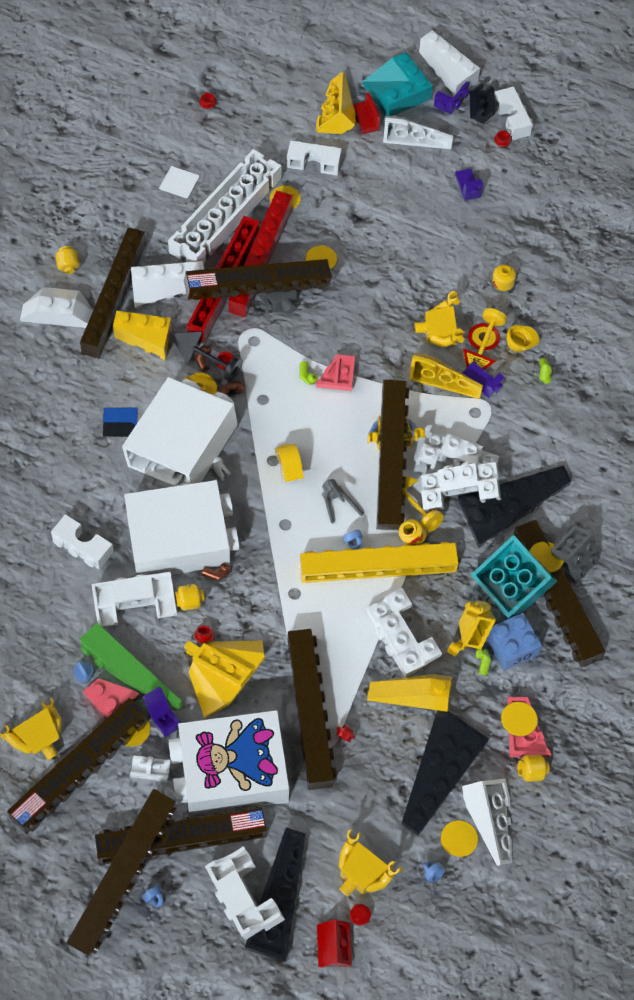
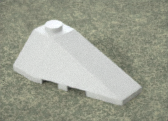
M386 116L383 143L451 149L453 136L404 117Z
M506 779L480 781L462 786L466 807L496 865L512 863V839L508 835V825H511V818L507 817L510 796Z

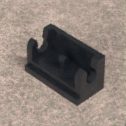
M480 84L474 90L469 91L470 118L482 124L495 115L494 87L489 86L486 90H481L484 84Z

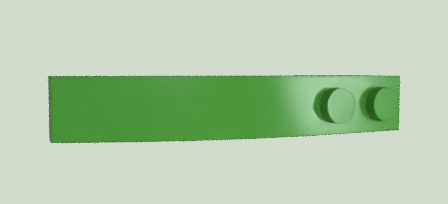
M98 623L80 638V649L85 655H91L100 669L105 668L122 683L143 696L155 688L161 687L169 707L178 711L183 709L182 701Z

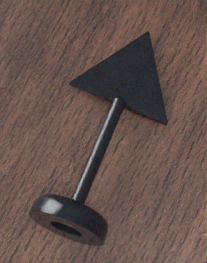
M203 332L169 334L187 364H189L194 351L225 367L224 379L231 382L238 374L242 365V359L234 357L227 364L196 347Z

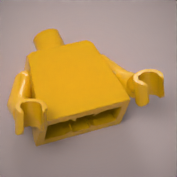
M451 291L448 294V300L445 299L431 310L425 312L424 322H415L414 324L415 333H425L428 343L441 348L456 345L457 341L463 343L465 338L462 335L465 333L462 329H457L454 306H451V304L458 305L460 303V299L457 297L458 293Z
M470 601L465 604V610L459 620L461 639L457 643L452 641L447 649L448 653L456 657L459 651L464 650L466 647L482 648L496 621L490 610L491 605L488 602Z
M50 698V705H45L42 702V711L16 726L12 731L5 725L4 727L7 732L4 734L0 733V737L6 740L13 748L25 754L32 753L34 755L42 750L47 760L56 756L58 752L52 743L60 739L62 718L54 705V700Z
M354 828L347 832L348 839L341 849L338 865L341 870L340 876L345 880L339 890L347 897L355 889L361 894L382 890L391 882L394 874L403 871V867H399L397 871L394 870V864L397 861H392L387 865L361 843L357 842L355 845V841L362 834L359 832L357 838L353 837L351 832Z

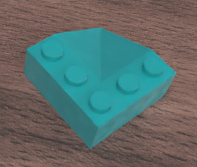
M407 52L391 58L362 81L363 86L386 116L397 115L431 100L433 86Z
M515 535L509 538L471 574L474 580L509 619L526 611L557 582L547 568Z

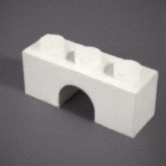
M514 87L495 91V108L498 114L512 115L507 117L505 127L511 136V140L530 136L533 120L529 118L526 106L521 102L520 94L516 92Z
M290 141L287 154V168L304 170L307 162L317 161L321 164V173L338 175L342 148Z
M64 515L51 531L54 544L60 548L68 549L69 553L74 557L79 556L90 567L95 566L100 570L114 553L112 543L98 534L88 542L79 541L78 538L82 534L81 524L67 515Z

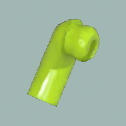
M541 358L539 360L541 367L539 379L544 384H548L552 381L550 376L552 368L546 358Z
M300 362V379L308 385L315 384L318 376L308 372V362Z
M485 648L477 649L475 657L481 659L478 674L488 676L491 665L489 652Z

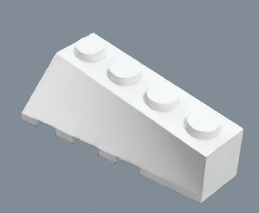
M203 261L131 267L135 309L141 308V305L149 303L151 305L157 303V300L167 298V300L174 298V295L186 294L184 285L185 272L204 270Z

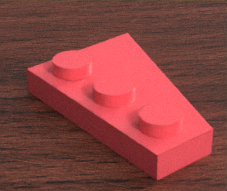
M507 697V705L513 702H523L531 706L528 697ZM538 724L534 731L526 736H515L508 732L509 757H523L524 755H542L544 758L551 757L550 750L546 746L543 733L540 731Z

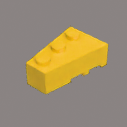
M116 311L113 324L114 337L134 347L143 348L145 352L149 354L154 353L163 360L166 359L170 340L169 334L172 331L171 318Z

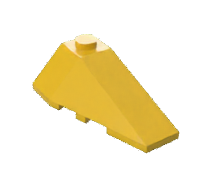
M341 72L330 81L325 95L328 98L321 106L323 110L322 115H319L317 118L316 131L318 133L343 134L347 130H351L355 125V111L346 74Z
M416 352L412 357L409 380L480 399L483 385L433 356Z
M428 674L370 682L367 701L448 712L453 677Z

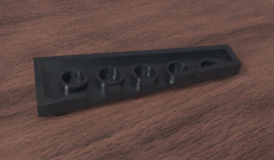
M285 828L259 904L261 905L272 898L285 920L268 931L262 929L248 938L245 944L246 950L286 962L306 833Z

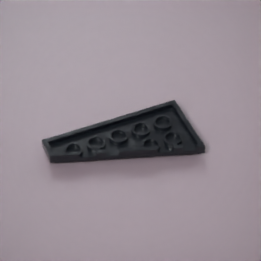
M563 465L499 484L501 500L491 498L486 499V502L482 503L479 491L458 496V502L478 548L483 546L489 539L496 537L499 532L509 528L529 514L532 509L542 505L545 500L570 485L571 479Z
M437 710L401 823V825L417 836L421 834L489 742L486 736L449 711Z

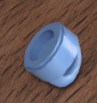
M355 530L343 535L345 544L348 543L351 549L356 550L361 547V538L363 537L361 530Z
M78 661L73 669V674L78 682L85 683L92 679L94 671L90 663Z
M426 861L423 863V868L426 871L424 877L430 883L440 879L445 872V868L440 862L433 864Z
M157 884L147 890L142 898L146 904L151 902L154 907L159 908L164 902L162 896L164 890Z

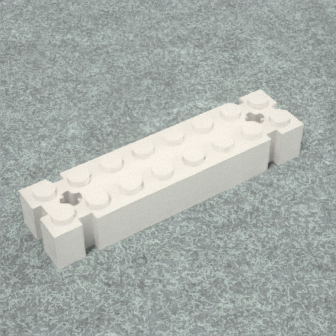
M253 149L245 157V164L240 163L181 226L182 232L176 231L168 240L169 253L180 260L186 258V262L203 261L204 264L206 262V255L211 256L238 227L242 217L248 216L269 193V186L274 187L281 179V165L271 159L267 162L264 160L263 154Z

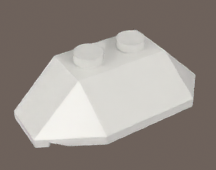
M43 287L23 304L20 321L86 328L94 309L78 290Z

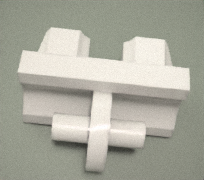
M133 756L130 777L168 782L171 760L158 759L153 756Z

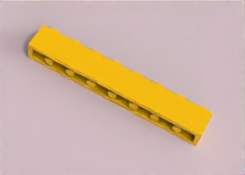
M441 542L440 544L423 543L417 546L406 544L401 547H365L359 550L348 548L343 551L325 550L324 552L316 553L307 551L300 554L302 583L457 572L458 568L456 543Z

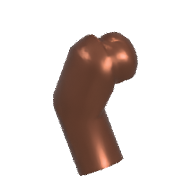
M203 345L200 347V349L211 354L209 346ZM197 352L195 361L201 372L208 371L209 366L205 360L206 357Z
M240 380L227 382L217 392L227 395L232 390H236L237 393H241L245 390V386Z
M222 563L215 570L204 567L201 576L219 581L230 574L231 567L228 563Z

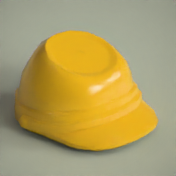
M515 324L507 331V345L514 352H524L537 346L540 342L537 332L529 326Z

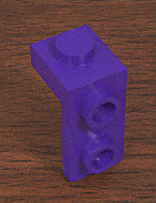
M466 81L454 97L438 90L435 94L434 106L451 115L455 109L458 110L462 100L468 97L470 91L469 82Z
M472 169L456 171L455 176L464 201L480 198L483 188L482 180H475Z
M472 362L462 372V374L483 385L482 393L488 398L494 392L497 394L504 386L502 382L505 377L502 374L498 373L493 378L475 362Z
M157 687L143 696L154 725L164 737L179 729L178 723H181V721L171 711L161 687Z

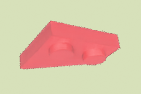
M337 354L332 360V364L325 369L323 376L317 380L316 388L352 391L355 356Z
M99 678L83 691L84 695L106 718L128 698L134 702L140 697L137 691Z

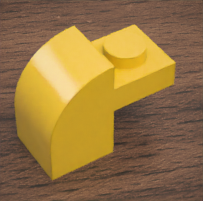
M282 444L274 448L284 481L289 482L303 479L302 463L296 444Z

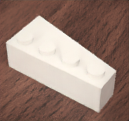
M432 30L421 38L419 53L428 65L433 67L435 74L443 80L444 86L452 92L453 97L466 81L469 82V88L478 82L480 68Z

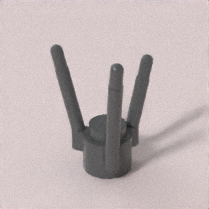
M330 479L322 485L324 490L322 496L332 524L334 523L329 497L331 499L339 498L342 502L346 500L360 516L363 515V512L343 491L341 486L337 484L335 479Z

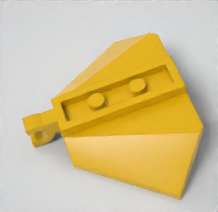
M263 640L212 641L208 644L204 643L201 647L188 641L184 645L186 654L193 657L189 675L204 718L229 706L265 659Z

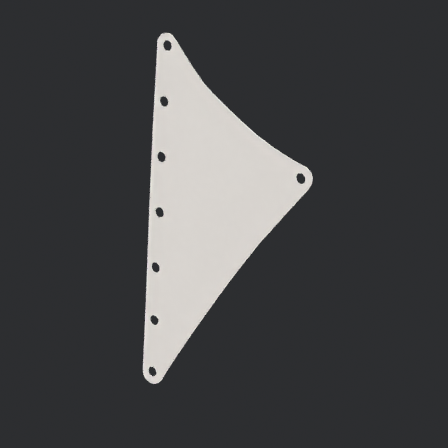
M252 328L240 335L238 344L286 634L288 631L311 628L312 635H316L317 647H314L315 654L319 653L320 665L317 666V670L322 673L323 684H320V691L325 693V703L322 704L323 710L327 709L328 722H325L326 729H330L331 741H328V745L331 748L340 738L336 735L337 727H343L355 695L379 640L375 632L376 628L366 613L367 607L384 600L385 596L401 589L406 576L302 583L300 554L307 551L316 553L324 552L325 550L343 551L350 547L348 543L345 544L343 535L355 530H361L363 535L361 547L356 550L365 547L382 548L384 546L401 547L406 545L400 539L399 531L376 529L379 450H377L375 442L367 444L369 430L373 423L378 421V416L381 415L382 383L353 375L352 391L316 388V383L308 385L299 377L300 362H308V372L316 374L318 379L323 376L327 366L298 353L265 331ZM253 336L258 337L260 344L258 346L249 345V338ZM410 390L409 399H405V405H409L408 417L406 416V418L410 419L418 428H424L426 437L428 432L443 437L449 434L469 442H477L492 414L491 406L483 399L432 395ZM260 395L268 396L269 402L266 405H260L257 402V398ZM470 409H480L481 416L478 418L471 417L469 414ZM419 437L418 441L413 439V446L407 447V452H403V458L407 459L406 470H403V475L418 479V482L406 491L423 509L421 475L437 473L438 470L449 465L437 461L434 470L430 469V464L424 462L417 465V457L425 442L424 438ZM282 444H296L302 463L303 479L285 482L281 475L280 463L276 466H270L267 463L269 456H276L274 448ZM330 479H335L337 484L341 486L343 491L363 512V515L360 516L346 500L342 502L339 498L331 499L329 497L334 523L332 524L322 496L324 492L322 485ZM405 497V506H401V513H405L404 521L414 519L420 523L423 516ZM287 519L291 521V528L289 530H282L279 527V522ZM292 588L299 589L301 592L299 599H291L288 595L289 590Z

